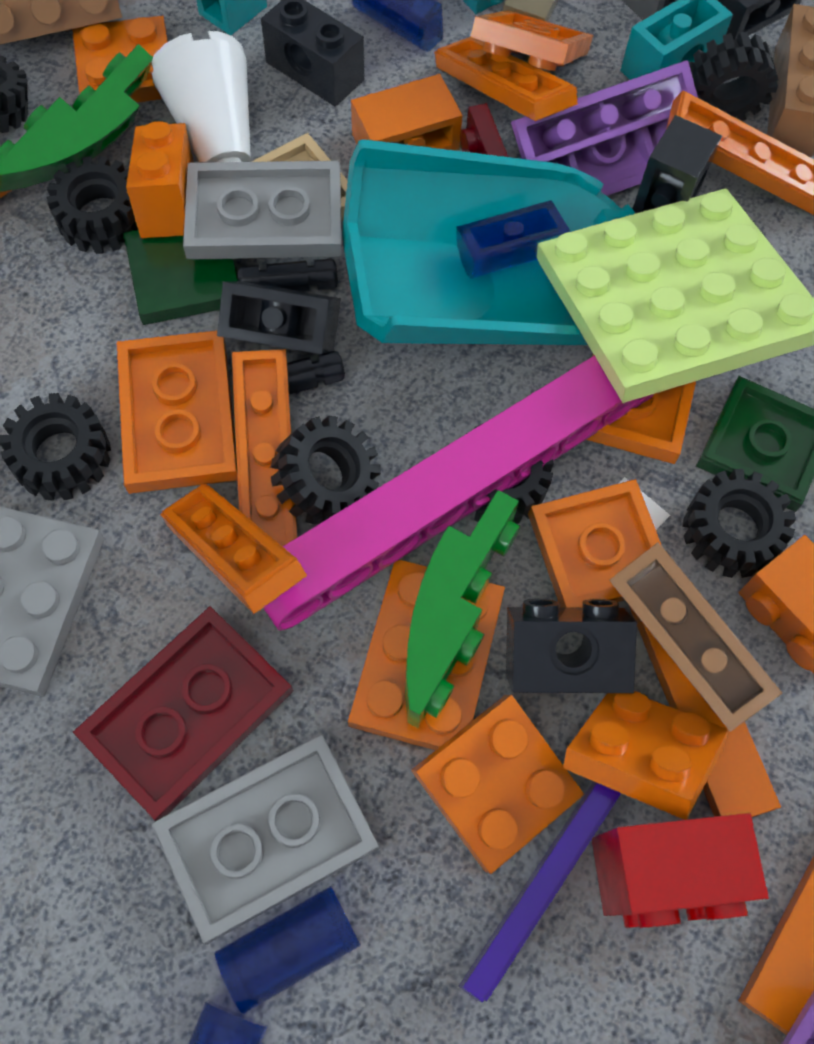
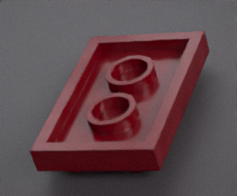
M209 606L73 731V734L141 807L157 821L168 815L293 692V688L246 640Z

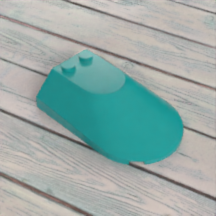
M362 139L358 141L349 163L342 241L356 324L381 343L588 345L536 258L537 241L636 213L628 204L620 208L614 201L602 193L601 189L604 185L602 182L582 171L565 165Z

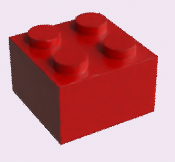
M751 813L617 827L592 838L603 915H623L625 928H649L681 924L679 909H686L688 921L748 916L746 901L769 899Z

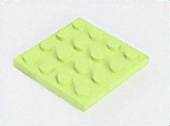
M727 188L690 198L688 202H675L537 241L536 258L622 403L814 345V298Z

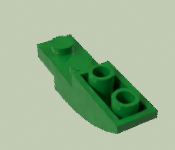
M139 44L127 57L119 52L105 68L102 74L106 78L96 90L90 85L87 86L77 97L72 107L60 97L48 109L43 105L37 107L26 120L23 129L27 132L18 142L14 144L11 140H7L0 147V192L26 188L54 179V175L58 170L65 174L68 173L66 164L74 161L76 166L80 167L83 165V157L91 156V159H93L116 142L133 125L140 105L130 96L146 80L153 57Z
M500 490L496 492L470 537L448 525L422 579L412 614L405 677L407 723L416 728H419L427 713L435 718L439 716L455 685L446 681L457 662L468 666L485 634L476 630L482 609L470 602L474 604L478 602L492 577V573L485 568L494 553L496 552L504 557L520 529V525L513 522L519 501Z

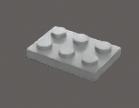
M340 161L188 163L183 241L186 258L342 257Z
M0 506L1 687L41 697L45 696L104 541L100 530Z
M322 734L151 823L203 944L213 942L379 850V845Z

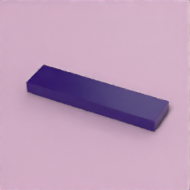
M594 781L592 782L458 987L476 1001H488L621 795L620 792Z

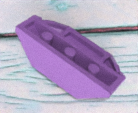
M688 60L577 98V105L540 120L534 121L525 116L512 121L511 125L522 159L551 162L582 171L602 182L604 185L601 192L608 196L641 184L649 156L666 131L674 99L682 90L697 98L698 96Z

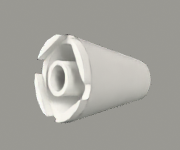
M208 31L210 39L194 41L192 33H188L165 43L155 53L151 62L153 67V83L175 122L186 124L190 147L198 162H251L247 61L242 45L233 36L219 31Z

